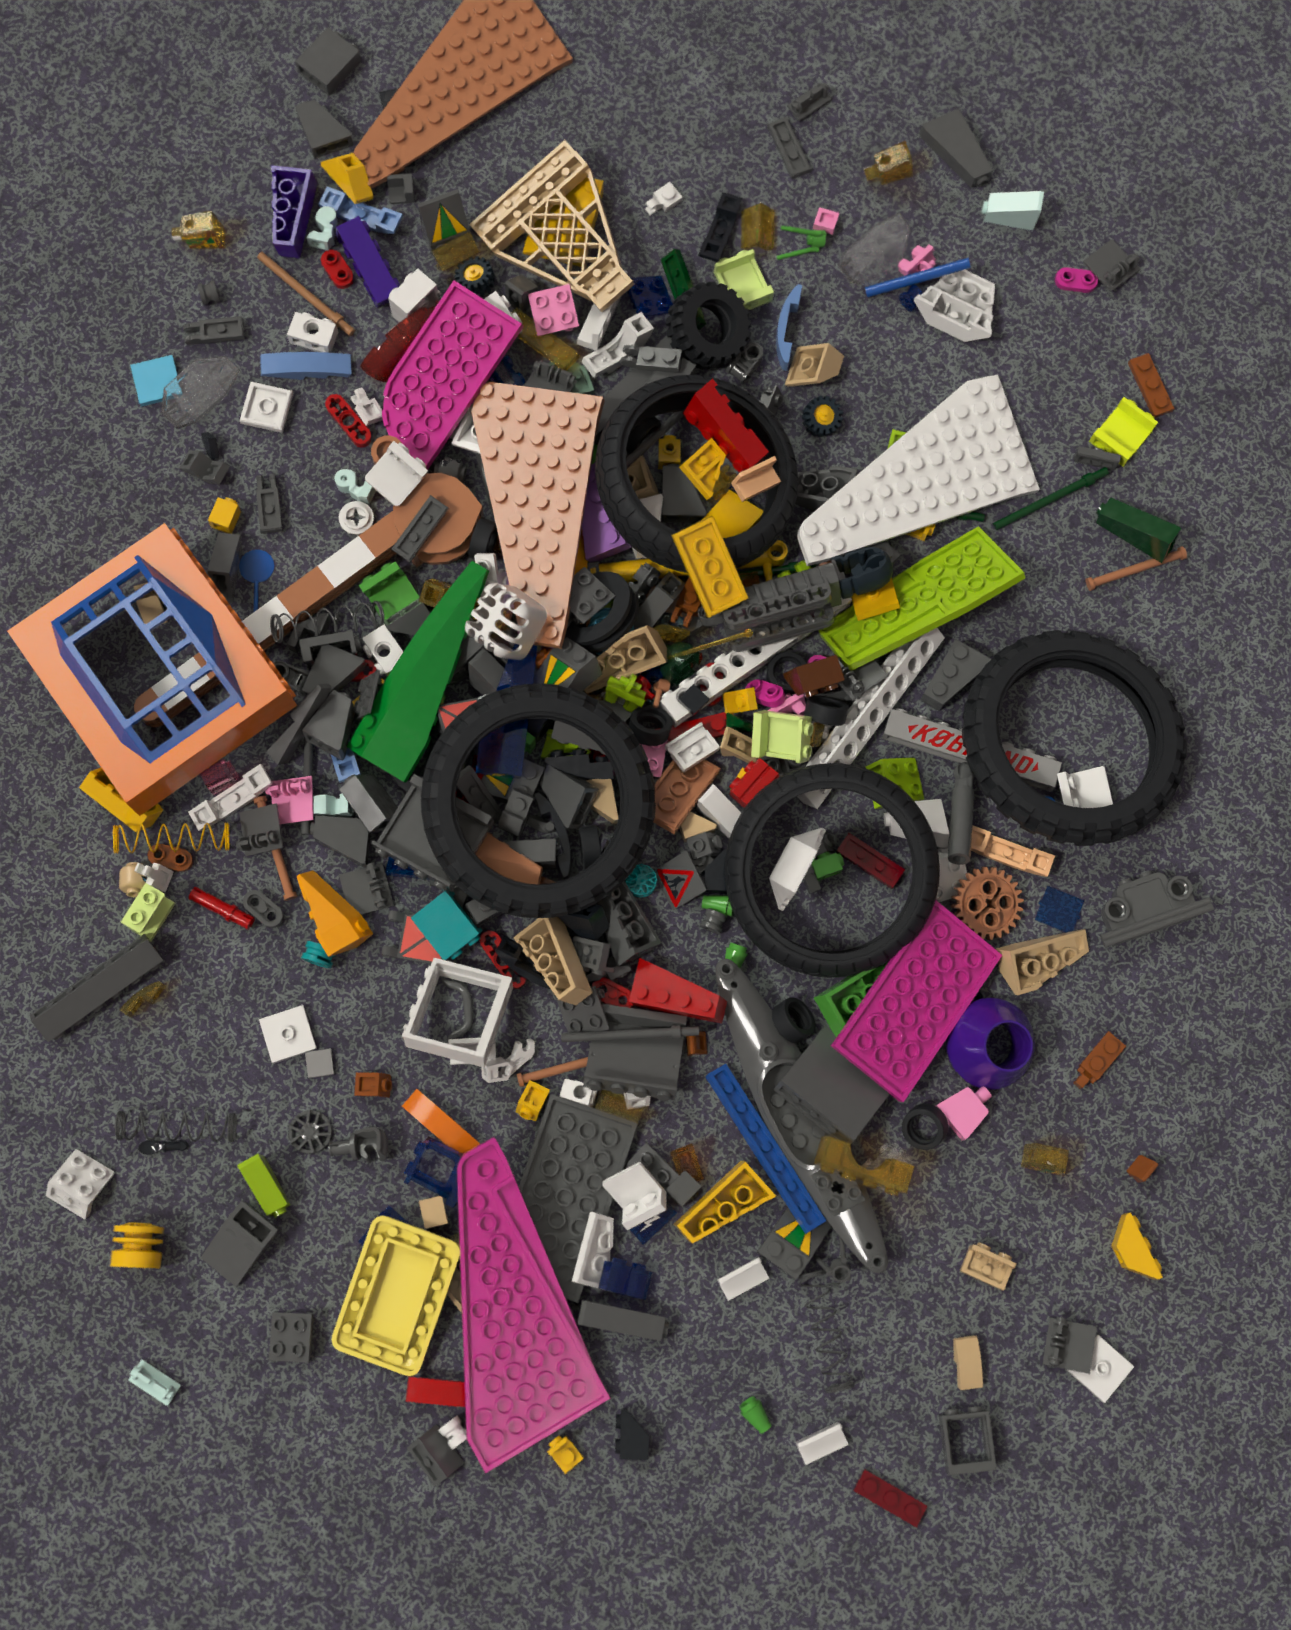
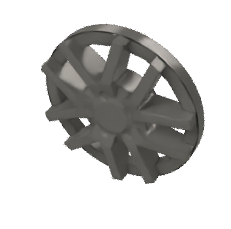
M303 1111L296 1115L289 1125L288 1135L290 1142L295 1149L302 1153H318L331 1140V1123L324 1114L318 1111ZM311 1114L316 1115L314 1123L310 1122ZM307 1115L306 1123L299 1118ZM320 1117L325 1120V1124L318 1125ZM296 1121L303 1125L301 1129L293 1127ZM328 1126V1133H320L318 1128ZM292 1130L300 1132V1134L293 1138ZM319 1136H327V1139L323 1144L319 1139ZM302 1137L304 1141L298 1146L295 1142ZM317 1140L320 1147L314 1150L312 1141ZM308 1142L311 1150H305L302 1148Z

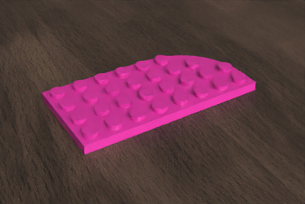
M453 280L393 370L383 393L382 418L388 435L396 437L408 448V454L414 459L416 457L421 459L426 464L427 470L480 393V388L486 384L523 329L522 323Z

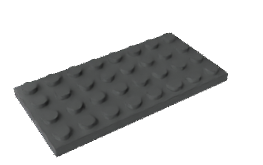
M550 1094L518 1188L564 1297L578 1303L584 1285L572 1282L588 1218L590 1212L604 1216L608 1215L613 1197L602 1186V1183L607 1178L623 1170L638 1123Z

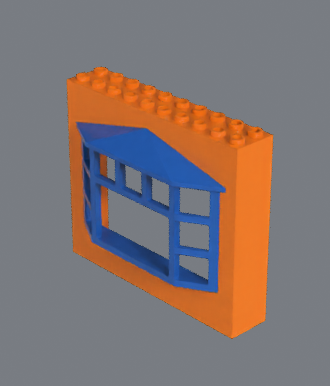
M165 523L7 631L125 803L139 816L297 706L293 700L296 695L286 680L281 676L275 665L243 624L237 613L232 609L174 528L170 530ZM139 572H142L148 583L128 597H125L119 586ZM155 590L167 607V610L149 623L144 624L132 607V604L150 591ZM113 591L120 602L97 617L90 606ZM124 609L129 613L178 682L176 686L129 719L125 718L75 647L76 642ZM85 610L91 622L69 637L62 625ZM174 617L187 637L169 650L164 651L151 631L169 618ZM190 644H194L206 661V665L184 679L172 663L171 658ZM213 671L230 696L208 711L190 686ZM184 691L200 712L201 717L179 731L162 709V705ZM155 711L172 733V737L150 751L133 729V725Z

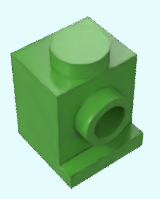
M830 852L818 855V859L815 860L814 858L811 863L818 881L841 873L843 870L842 866H844L841 854L834 853L830 855Z

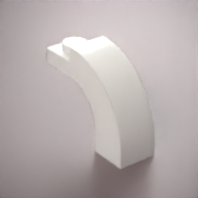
M642 312L625 320L620 332L612 341L597 351L583 357V365L594 378L605 372L610 374L622 366L620 363L622 357H633L623 352V346L626 344L638 347L644 346L653 332V326Z

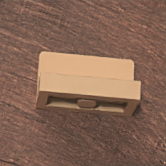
M775 456L740 472L731 484L742 502L777 486L781 482L772 467L777 461Z

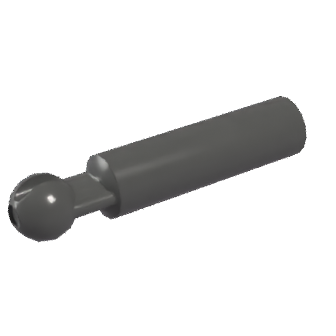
M968 762L959 763L953 772L955 786L952 790L948 861L957 865L967 864L971 859L975 793L973 790V779L975 774L971 773Z

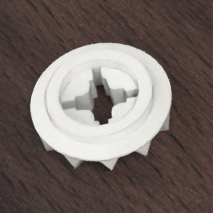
M349 502L339 513L340 525L348 534L351 533L358 536L373 525L374 515L372 509L364 502ZM355 511H357L359 517L362 518L359 520L357 526L354 520H350L351 518H354Z

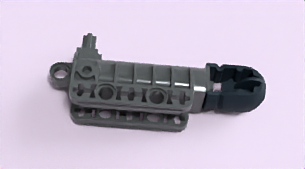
M867 547L846 553L844 557L841 555L832 557L831 563L744 587L748 599L711 618L703 617L705 611L703 606H701L698 610L699 620L704 626L722 623L729 645L736 652L746 651L827 628L835 621L832 607L842 605L841 598L847 599L852 597L854 593L861 595L884 587L892 577L893 564L889 555L879 548ZM851 572L852 577L846 578L844 574ZM825 615L828 619H823L821 616ZM803 619L809 621L808 624H804V625H798V624H797L798 621L803 620ZM762 631L766 633L765 636L755 637L757 632ZM740 639L742 642L738 644L736 640Z

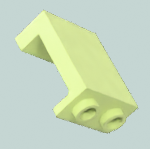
M753 249L749 251L743 250L731 258H722L719 263L715 264L714 274L718 283L727 285V290H735L737 292L736 296L738 298L742 297L745 303L743 305L745 309L751 310L773 301L774 291L771 285L767 286L755 261Z
M767 710L755 712L753 717L751 757L761 758L768 756L795 760L799 764L809 761L812 754V747L810 745L813 733L812 717Z
M145 883L121 923L140 936L146 934L152 942L176 903L166 898L163 892Z

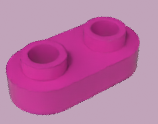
M1065 267L1061 268L1055 276L1057 287L1068 291L1089 293L1095 289L1098 283V278L1090 270ZM1064 275L1069 276L1070 279L1064 278ZM1084 278H1089L1090 282H1087Z
M760 679L749 682L745 689L754 687L756 702L770 708L782 705L786 699L782 687Z

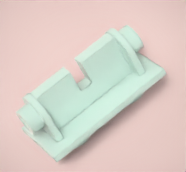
M143 1359L138 1366L132 1369L131 1376L128 1379L166 1406L169 1405L181 1386Z

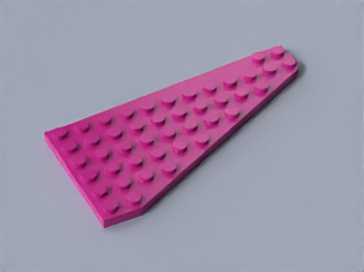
M495 1137L467 1151L460 1158L457 1165L466 1438L485 1473L610 1399L598 1377L507 1159Z

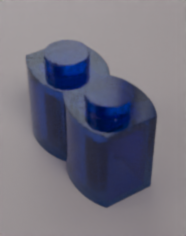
M613 1257L612 1262L604 1261L598 1288L646 1300L652 1272L646 1271V1265L633 1263L632 1267L626 1265V1260Z

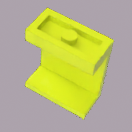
M1123 397L1103 425L1094 432L1089 442L1105 452L1121 455L1119 464L1124 467L1158 422L1150 413L1138 408L1134 401Z

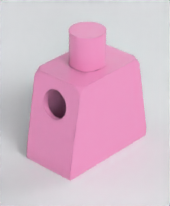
M967 1087L940 1102L936 1107L945 1114L948 1125L961 1141H964L989 1113L984 1103L992 1095L985 1087H981L975 1093Z

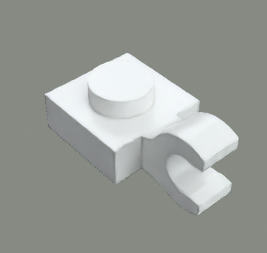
M669 182L653 193V198L646 202L648 207L645 210L650 216L661 208L667 212L680 203L683 197Z
M363 388L354 390L356 395L351 396V400L356 405L355 410L364 424L367 426L382 421V409L376 399L369 400Z
M137 863L134 870L136 873L147 877V884L162 892H166L174 871L157 863H153L152 867Z

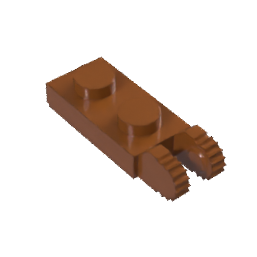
M690 577L679 596L670 620L675 623L681 611L685 612L687 616L684 618L683 626L687 628L693 617H696L701 606Z

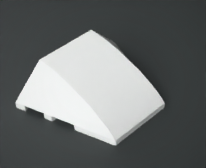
M967 270L941 277L939 282L929 286L923 294L917 295L914 298V302L926 323L964 342L989 338L992 335L991 322L993 319L992 306L994 304L995 284Z
M819 828L796 835L788 841L769 877L778 908L781 911L785 909L796 893L819 849L826 829Z

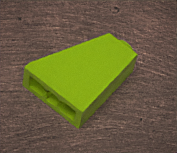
M256 1154L237 1165L266 1216L271 1217L273 1215L274 1218H277L287 1212L286 1207L290 1206V1203L265 1156Z

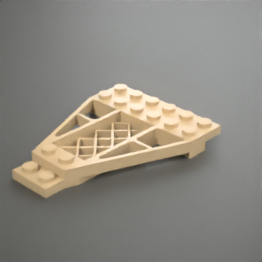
M566 140L469 224L497 257L558 286L570 284L571 292L592 301L601 312L606 310L634 285V282L622 268L593 172L576 150L574 151ZM586 177H589L595 200L578 212L565 196ZM554 205H560L559 213H550V209ZM565 206L572 214H564ZM596 208L599 209L609 246L585 221L586 217ZM538 219H544L543 228H534V223ZM549 219H559L558 228H548ZM563 219H573L572 228H562ZM578 221L584 228H577ZM527 233L537 244L538 249L524 262L502 252L521 234ZM534 233H542V241ZM547 233H557L556 242H546ZM571 234L570 242H561V235ZM576 234H586L585 243H576ZM590 235L597 243H590ZM547 248H555L554 256ZM560 248H569V256L559 257ZM574 248H584L583 257H573ZM589 248H599L598 257H588ZM542 256H547L568 281L560 280L532 265ZM559 262H568L567 271ZM573 262L582 263L581 272L572 271ZM587 263H593L587 268Z

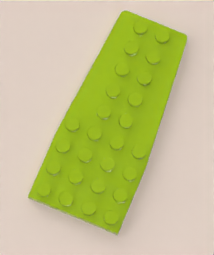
M978 526L924 557L892 579L900 605L899 609L858 621L854 606L852 605L834 617L835 621L831 626L818 631L820 637L834 654L841 658L845 667H848L850 671L855 670L971 611L1026 578L1025 573Z

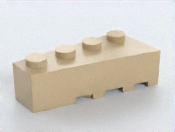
M558 917L538 918L513 937L522 946L525 955L531 958L536 970L542 973L545 982L558 1000L577 1005L593 993L566 925Z

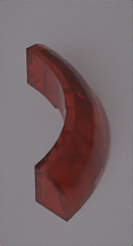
M440 300L436 301V305L429 309L426 307L420 308L394 326L385 335L387 339L379 348H372L361 363L360 368L372 378L381 382H387Z

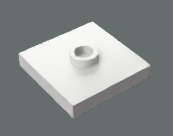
M250 382L240 423L283 433L293 391Z
M303 1005L259 1019L273 1064L317 1049Z
M1096 1335L1090 1374L1072 1370L1067 1371L1099 1400L1105 1403L1134 1366L1099 1335Z

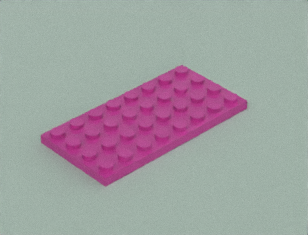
M935 900L932 912L921 932L911 944L903 946L890 959L831 1047L899 1102H904L1002 957V954Z

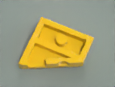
M711 438L679 467L706 500L713 496L714 492L712 491L715 482L719 478L720 467L724 463L726 454Z

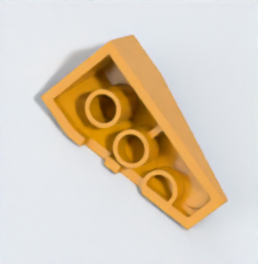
M314 870L296 876L303 898L309 902L311 908L309 912L310 919L315 920L317 926L315 930L316 937L328 957L355 949L373 935L363 916Z

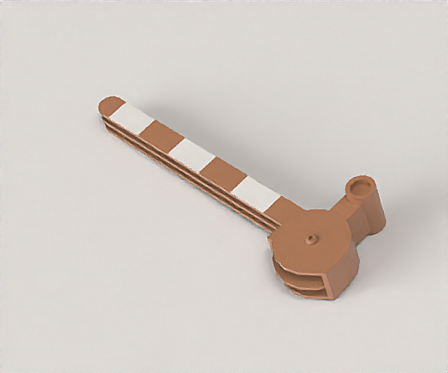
M390 435L378 438L371 448L374 465L386 453L393 441L397 444L401 443V441ZM427 473L400 506H393L392 512L264 604L242 622L264 651L276 643L270 629V619L273 614L280 616V614L286 613L292 618L294 624L298 614L303 610L313 616L321 608L328 605L397 553L392 550V547L430 495L447 506L449 510L411 562L416 568L423 563L441 565L454 562L462 558L469 551L470 541L476 524L480 518H484L482 505L469 488L457 478L443 473ZM301 613L297 624L309 619L310 616L307 613ZM283 615L280 618L285 636L294 629V626L290 619ZM277 625V638L279 640V626ZM197 653L178 667L177 670L186 679L205 666L206 661L200 653ZM211 671L193 683L190 688L200 699L221 682L215 673ZM171 673L136 699L134 704L135 713L178 684ZM182 691L163 704L162 709L169 719H172L193 703L186 693ZM155 711L142 719L150 727L164 725Z

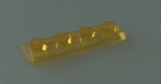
M517 307L511 312V314L516 312L524 326L523 331L517 337L556 366L567 371L580 358L577 351L552 333L537 336L534 320Z

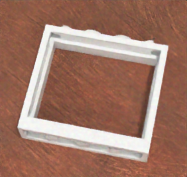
M433 958L431 966L425 970V982L423 985L420 984L418 988V1000L416 1004L411 1006L409 1013L410 1021L403 1027L402 1037L404 1038L405 1047L485 1068L513 990L512 977ZM440 976L497 990L476 1051L417 1036Z

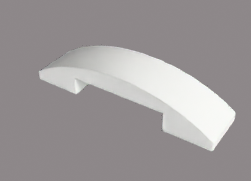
M262 764L244 774L242 780L210 801L205 800L188 812L198 831H202L206 823L212 826L237 812L273 784Z

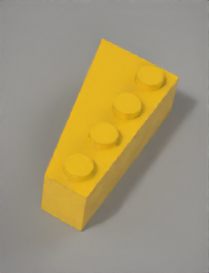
M740 1161L682 1215L674 1225L689 1242L694 1243L723 1225L734 1221L746 1212L757 1208L762 1203L773 1199L776 1195L745 1161Z

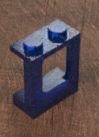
M428 1136L423 1142H418L413 1152L416 1154L414 1162L410 1161L404 1171V1174L407 1175L404 1183L409 1184L413 1181L447 1199L445 1204L454 1208L458 1203L457 1165L463 1153ZM427 1149H432L455 1162V1166L446 1183H442L419 1170L420 1163Z

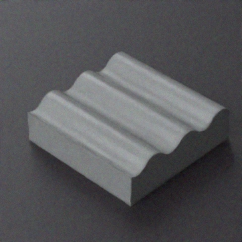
M331 1048L305 1052L308 1078L335 1075Z

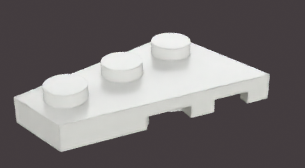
M590 1212L572 1282L613 1292V1284L610 1283V1271H613V1262H610V1249L613 1247V1218Z

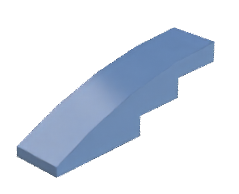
M282 352L260 355L261 376L303 380L305 377L324 379L328 375L350 377L351 354Z

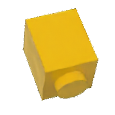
M218 497L208 518L211 528L232 534L241 514L238 503L230 498H225L224 500Z

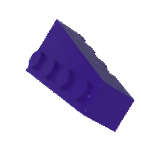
M271 165L273 180L271 181L273 191V245L279 256L300 258L318 182L310 169Z
M357 216L336 227V239L339 244L343 242L344 253L348 259H353L354 262L352 264L359 278L363 277V285L378 308L389 302L388 297L391 291L396 287L399 288L400 284L397 278H392L389 273L391 268L386 258L382 260L379 254L381 249L375 239L372 240L368 233L371 231L365 220L361 221L360 217Z

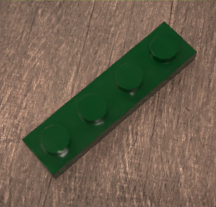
M674 248L661 259V263L675 300L683 292L692 288L693 284L681 250ZM701 307L698 308L696 313V326L698 330L706 325Z

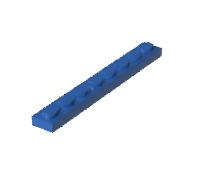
M727 1064L708 1073L706 1079L803 1232L807 1234L826 1222L821 1211Z

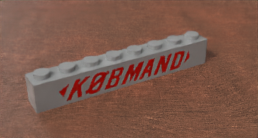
M891 709L881 739L957 763L967 762L966 747L963 746L962 728L957 730L951 728L945 722L935 723L922 715H917L916 717L909 715L903 709ZM1001 742L1010 764L1028 785L1049 792L1055 788L1058 778L1057 774L1060 771L1062 762L1056 761L1057 759L1053 756L1044 755L1043 757L1036 755L1033 750L1026 748L1021 750L1014 748V745L1011 743Z

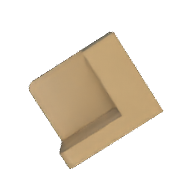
M442 1196L419 1201L425 1229L449 1224Z

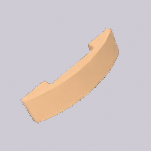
M972 826L971 851L1009 867L1048 877L1055 855L1036 848L1033 850L991 835V832Z

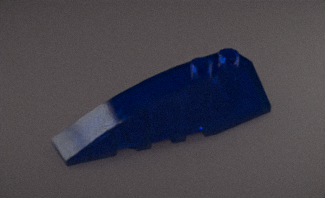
M514 644L512 650H516L519 644ZM532 645L524 659H508L496 691L516 685L533 684L537 652L536 645ZM528 719L506 724L491 732L479 742L476 765L477 774L521 779Z

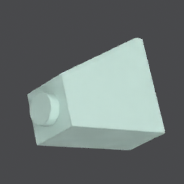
M1044 192L990 193L988 201H984L981 213L985 214L984 222L1033 231L1041 212Z

